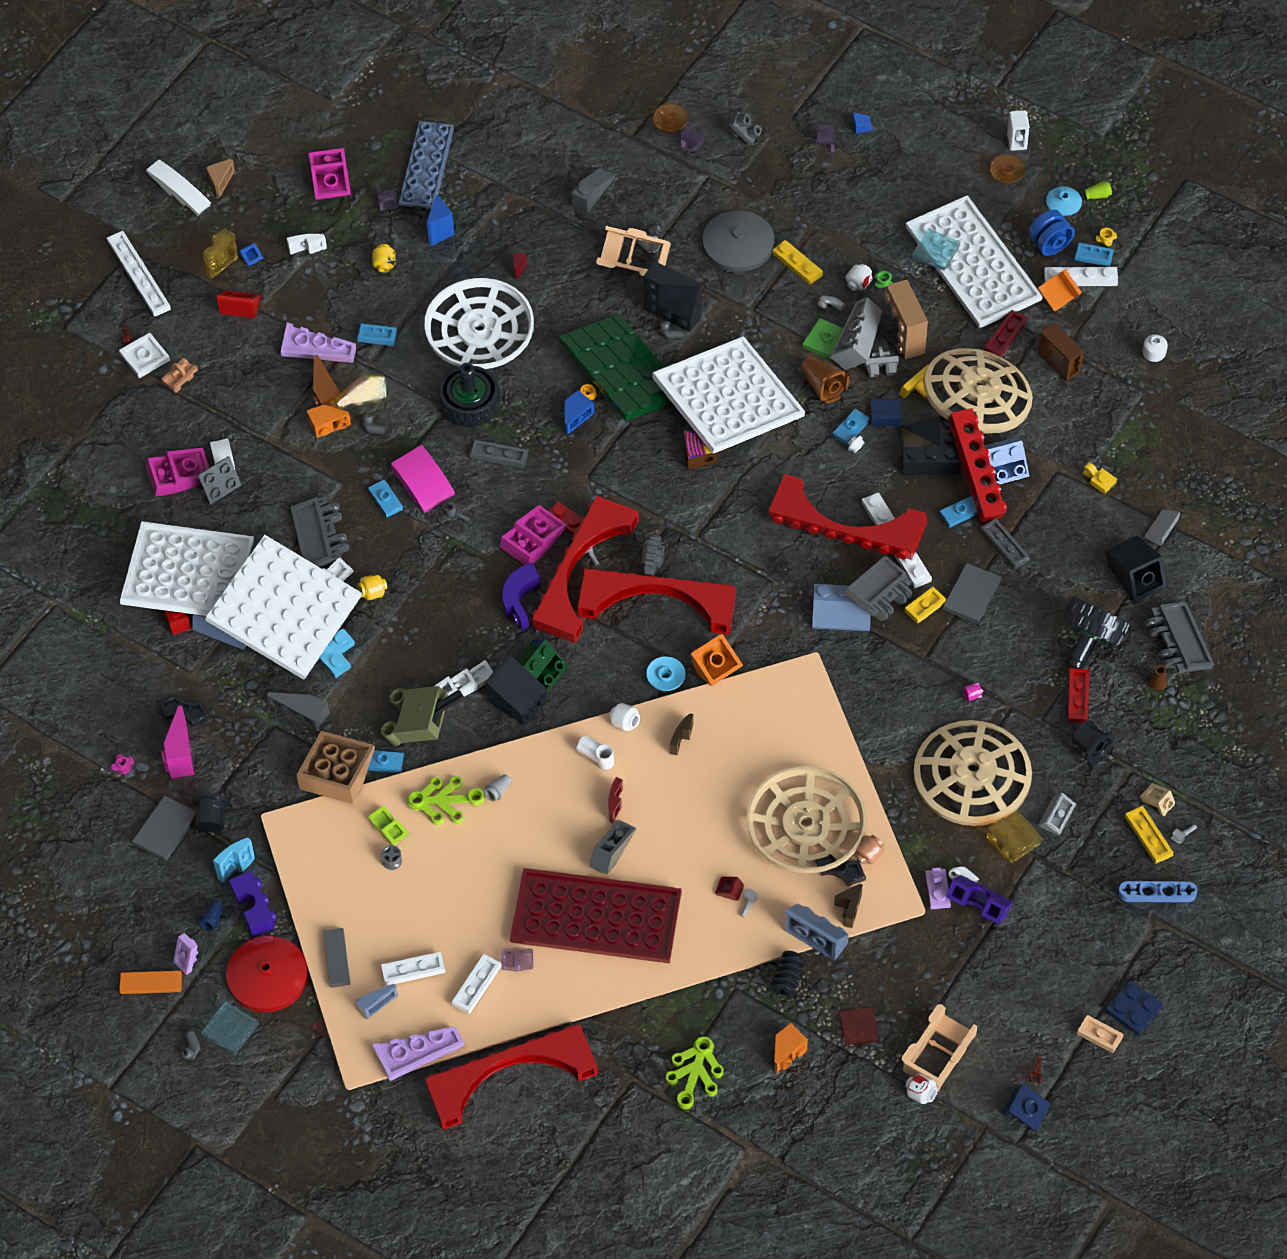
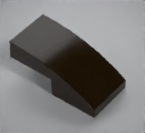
M689 713L676 728L670 742V754L678 755L681 740H690L694 724V714Z

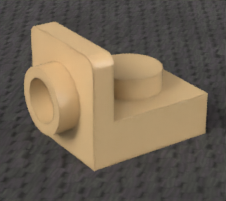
M1154 783L1140 796L1143 802L1157 807L1162 816H1165L1175 805L1171 791Z

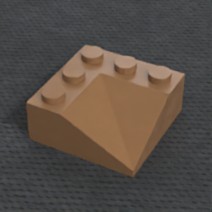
M908 280L887 285L884 298L886 303L891 306L893 317L898 320L899 332H897L898 343H896L898 353H902L905 360L925 354L928 320Z
M321 731L297 773L299 788L354 804L362 789L375 745Z

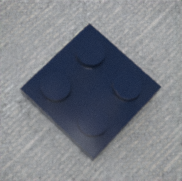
M1130 981L1110 1003L1105 1012L1139 1036L1163 1008L1164 1004Z

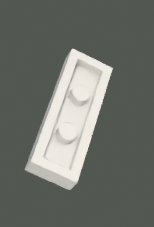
M441 952L381 965L386 986L445 973Z
M483 954L453 999L452 1005L470 1014L501 968V963Z

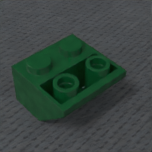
M546 639L532 640L516 660L547 689V693L569 666Z

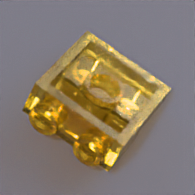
M223 229L221 232L216 233L212 238V246L203 252L206 273L211 279L238 259L236 237L230 230Z
M1019 811L1007 819L1003 817L988 827L987 838L989 842L993 845L995 844L1000 849L1001 855L1005 859L1008 858L1011 863L1043 843L1042 836Z

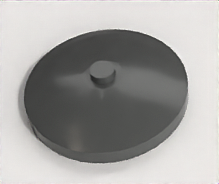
M741 210L729 211L716 216L708 223L703 233V249L707 258L724 270L733 272L749 271L758 268L770 258L774 249V233L769 223L755 213Z

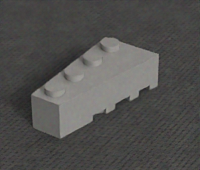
M868 297L855 303L830 355V358L844 370L852 367L855 368L857 365L867 362L870 357L882 310Z

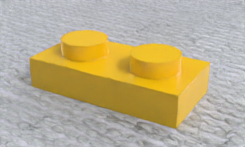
M932 587L905 607V613L918 624L945 604L946 598Z

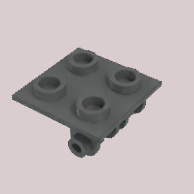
M230 456L198 474L203 487L201 492L204 497L207 496L210 504L241 486Z

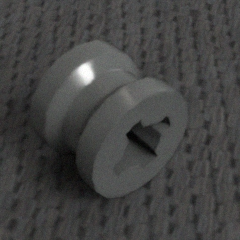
M389 845L382 850L383 866L388 870L398 869L402 864L400 849L397 846Z

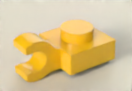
M1088 462L1085 465L1083 474L1091 478L1090 484L1103 494H1106L1116 483L1117 478L1103 468L1097 471L1092 463Z

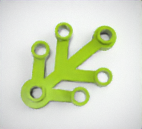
M454 776L436 796H429L434 790L438 791L443 787L442 779L434 777L431 779L430 784L421 792L414 791L407 799V804L412 810H422L431 817L434 825L443 823V814L436 812L429 806L436 804L447 813L454 824H460L463 821L462 812L456 811L449 804L471 803L474 806H479L484 802V793L481 789L474 788L466 795H449L454 789L458 790L462 787V779L459 776ZM455 781L460 782V783L457 784V785L453 784V782H455ZM435 782H439V783H440V784L437 785V786L433 785Z
M708 1037L698 1038L692 1048L672 1056V1064L675 1067L683 1066L684 1060L696 1056L694 1062L676 1071H669L666 1074V1082L669 1085L677 1084L678 1079L690 1074L685 1091L680 1092L677 1096L678 1106L682 1109H689L694 1104L693 1091L698 1076L705 1085V1093L708 1096H715L717 1094V1085L712 1082L702 1065L704 1058H706L711 1066V1075L714 1078H721L724 1070L712 1054L714 1044ZM701 1046H706L707 1049L702 1050V1049H700V1047H701ZM680 1058L681 1062H675L674 1060ZM719 1069L721 1072L715 1073L714 1070ZM674 1076L675 1080H669L668 1078ZM713 1087L715 1090L711 1092L708 1088ZM683 1100H688L689 1103H688V1104H683L682 1101H683Z

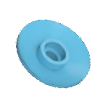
M1062 186L1054 188L1048 193L1046 204L1049 210H1058L1063 216L1075 214L1081 208L1082 198L1075 189Z
M660 657L649 664L647 679L658 690H674L683 683L685 669L682 663L675 658Z

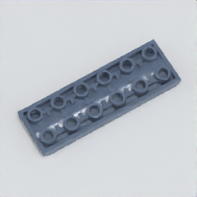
M419 121L399 205L432 208L435 196L439 194L454 125Z

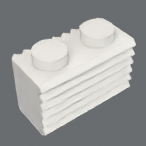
M1025 110L1011 111L1009 113L1007 136L1010 150L1027 149L1030 127L1027 111Z

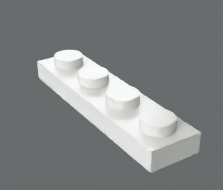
M1117 267L1044 268L1045 283L1066 269L1077 286L1118 285Z

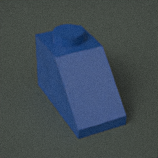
M579 390L574 394H570L565 400V433L567 435L594 414V403Z

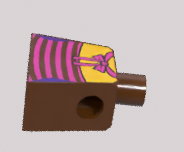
M684 430V446L688 470L716 463L717 452L713 454L694 430Z

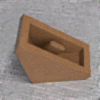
M232 159L206 167L208 179L218 197L223 193L235 171Z

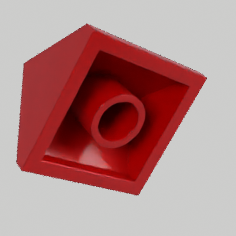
M225 290L217 295L220 314L248 318L256 317L261 294Z

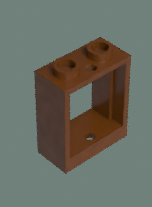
M1056 323L1045 326L1040 332L1038 354L1065 381H1068L1081 371L1083 350Z

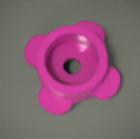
M118 754L111 768L120 774H128L134 759Z

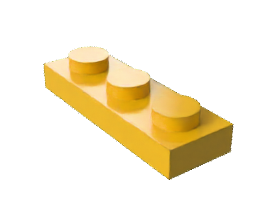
M786 240L772 250V254L809 285L823 276V271Z
M1143 806L1125 814L1127 822L1155 864L1173 856L1172 849Z

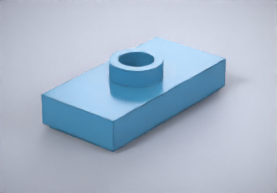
M1078 242L1075 260L1110 267L1114 249Z
M361 324L357 339L358 342L394 346L397 328Z
M854 409L833 432V437L848 446L849 441L854 436H857L870 422V418Z
M385 480L368 487L369 493L386 517L403 510L402 504Z
M970 496L940 510V516L950 528L978 515V511L973 497Z
M374 750L368 770L402 773L404 753Z

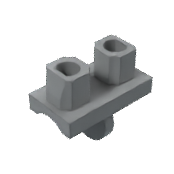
M878 347V352L871 353L872 358H869L864 363V368L867 369L869 377L879 376V368L885 367L887 376L896 375L899 358L898 356L890 357V351L883 352L882 347Z

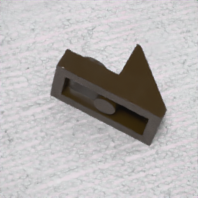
M857 884L837 894L834 898V905L844 908L842 918L845 919V927L853 928L862 896L863 884Z

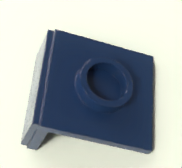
M871 399V425L900 426L901 400Z
M1022 1084L1015 1088L1002 1114L1005 1117L1012 1114L1031 1129L1037 1131L1051 1104Z

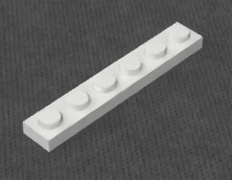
M121 231L108 237L107 241L154 317L171 310L169 303L125 233Z
M879 492L862 499V505L875 525L895 519ZM916 552L912 560L900 559L895 556L903 571L908 574L907 577L912 581L914 589L931 582L932 577Z

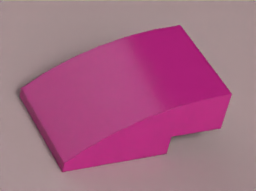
M344 148L309 153L315 199L351 195Z
M422 445L391 463L392 472L403 484V489L424 513L455 495L445 475Z
M203 448L168 451L166 456L148 458L146 464L155 497L181 492L200 485L201 482L198 474L209 468Z
M538 505L516 521L514 528L501 537L500 548L524 565L531 562L533 564L557 541L567 528V524Z

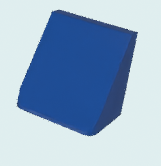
M852 113V122L856 134L873 131L868 115Z
M255 243L238 252L239 257L248 267L263 259Z

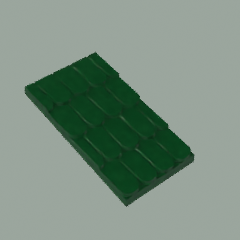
M619 314L559 336V342L625 422L672 403L652 378L653 372L663 369L665 366L649 351L648 346L635 334V330Z

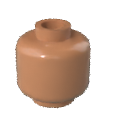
M873 834L871 836L865 835L855 851L857 853L855 857L862 864L866 862L874 864L884 853V844Z

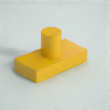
M928 364L903 385L899 392L902 398H905L914 389L924 398L926 397L924 376L929 366Z

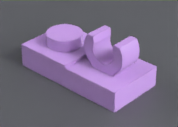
M932 868V870L925 871L930 909L950 908V899L946 897L949 890L946 870Z
M183 933L178 936L173 962L187 975L192 972L193 963L197 960L195 956L198 952L195 941Z

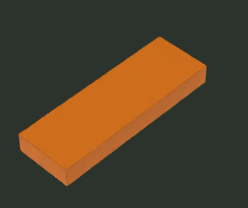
M182 971L121 973V994L182 992Z

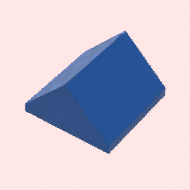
M438 195L435 196L427 221L429 245L432 246L454 235L452 212Z

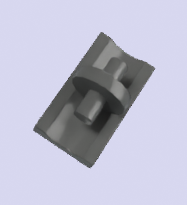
M739 111L734 112V118L729 125L732 128L731 134L734 137L740 136L748 145H752L755 138L760 136L762 128L759 125L753 126L751 124V117L748 114L742 115Z

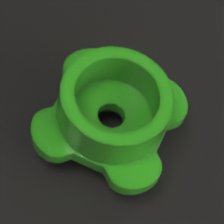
M880 271L874 275L877 288L893 284L891 281L892 274L887 271Z

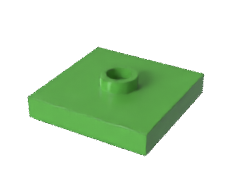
M819 318L804 341L803 348L834 361L830 358V355L843 328Z

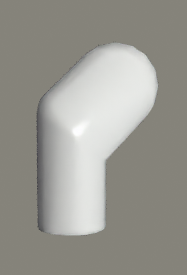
M966 867L952 868L948 873L952 880L960 874L976 883L979 880Z

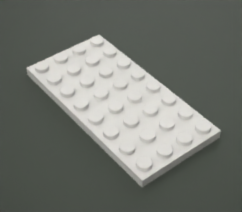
M968 195L906 222V228L979 328L1008 316L1011 310L1017 312L1042 300L1041 293Z

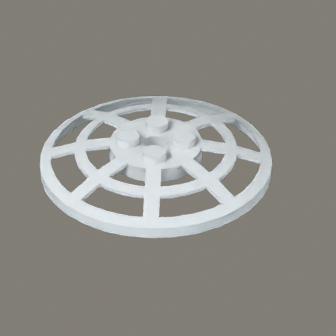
M488 278L467 279L445 288L432 300L425 316V333L431 348L443 360L458 367L463 363H469L470 359L482 360L492 357L496 360L495 362L472 365L484 369L503 365L513 360L526 348L534 330L532 308L524 295L505 282ZM474 287L491 288L489 297H473L466 299L462 290ZM498 290L513 296L521 305L511 310L506 304L496 300ZM454 293L456 294L459 303L454 305L446 315L436 312L437 307L446 298ZM486 303L485 309L472 310L470 304ZM493 306L499 307L506 314L499 318L492 312ZM463 308L465 314L459 321L451 318L455 312ZM525 311L528 318V333L517 334L518 324L516 316ZM432 318L442 322L443 340L433 341L430 330ZM511 320L512 333L502 332L501 324ZM448 325L458 328L457 336L448 337ZM478 326L484 327V329L480 331L476 330L475 328ZM499 338L508 340L498 350L493 345ZM514 340L524 341L511 355L505 358L500 355L513 344ZM462 341L469 347L465 353L453 344ZM448 346L454 353L463 357L461 362L446 356L438 347ZM486 347L490 352L484 355H473L476 348Z

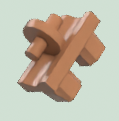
M183 358L179 363H173L171 365L172 369L161 380L169 389L177 393L186 381H190L193 378V374L198 369Z

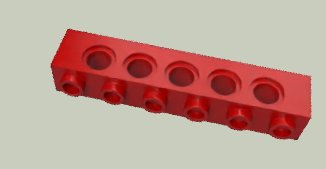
M973 408L953 412L948 417V422L980 522L992 521L995 518L1000 519L1006 513L1007 506L1000 495V484L996 483L995 468L989 461L990 453L984 445V434L978 427V416L976 413L974 414ZM963 428H969L971 433H966ZM969 445H974L977 450H971ZM974 462H979L982 468L976 467ZM980 480H985L988 483V485H983L980 482ZM986 497L992 498L993 503H989Z

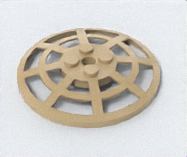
M971 348L949 350L933 359L924 376L926 396L940 415L948 420L950 414L953 413L948 408L955 403L965 409L973 408L979 419V430L983 433H1001L1016 428L1026 419L1032 406V391L1024 375L1009 361L987 351ZM957 354H972V355H976V356L961 357V358H958V359L952 357V355H957ZM945 359L950 362L946 366L943 375H931L938 361ZM977 361V366L968 367L962 362ZM985 363L991 364L999 370L993 372L985 368ZM954 366L962 370L960 376L949 375V372ZM1010 373H1014L1020 379L1026 392L1018 389L1016 381ZM1006 375L1012 387L1002 384L1000 377ZM943 381L944 389L950 398L942 403L936 396L931 382ZM949 382H958L960 391L955 394ZM1002 390L1012 393L1007 403L1000 397ZM1017 396H1020L1027 400V404L1020 415L1016 417L1010 408L1015 403ZM966 397L969 400L976 402L977 406L971 405L963 401L962 398ZM994 401L999 405V407L984 408V404ZM1004 412L1010 420L998 424L983 423L984 414Z
M958 721L937 729L922 743L915 758L914 780L917 791L924 803L940 817L961 825H988L1007 818L1022 805L1031 786V762L1022 744L1005 729L984 721ZM960 726H978L976 733L968 732L952 736L947 731ZM985 728L1003 734L1013 743L1004 746L997 739L984 734ZM940 734L946 740L937 749L934 757H922L927 745L937 735ZM975 738L974 746L962 747L957 740ZM983 739L993 743L999 749L989 752L982 748ZM949 745L956 751L951 759L940 758L942 752ZM1017 749L1021 751L1025 761L1026 776L1014 772V761L1010 752ZM1005 755L1009 770L998 768L995 759ZM920 765H932V774L937 785L928 792L921 779ZM938 765L950 766V776L943 781L939 775ZM975 765L978 767V770L973 772L968 767ZM996 775L1007 778L1004 785L998 791L992 785ZM1015 780L1023 783L1024 786L1019 796L1012 804L1006 806L1001 796L1009 789L1012 781ZM956 783L959 787L965 789L964 796L952 792L947 787ZM986 789L989 793L987 797L971 798L973 791ZM943 792L950 799L962 803L960 814L943 808L932 798ZM994 801L999 809V812L986 816H968L970 805H983Z
M797 766L779 771L760 784L749 802L747 827L754 846L769 862L792 872L818 873L839 866L855 853L865 834L866 811L859 793L844 777L821 767ZM807 775L806 786L782 792L776 784L789 777ZM815 776L831 780L840 785L844 790L835 797L825 790L814 787ZM770 788L776 798L769 805L766 816L754 813L759 799ZM805 793V801L792 804L788 799L790 796ZM813 794L822 796L830 802L823 807L813 802ZM849 795L858 808L860 822L848 823L846 811L841 803ZM780 803L786 808L783 819L772 817L775 808ZM837 808L842 823H830L829 813L833 809ZM808 820L812 824L809 827H805L801 822ZM753 821L765 823L766 834L771 844L764 848L760 846L754 833ZM771 825L783 827L785 836L776 840L772 833ZM859 830L855 844L846 855L837 850L843 843L847 831ZM829 831H841L839 838L833 845L825 839ZM791 841L800 845V853L790 852L782 846ZM819 844L825 849L821 853L807 855L808 846ZM778 850L788 857L798 859V867L779 862L769 854ZM829 854L837 859V861L825 866L806 868L807 860L821 859Z

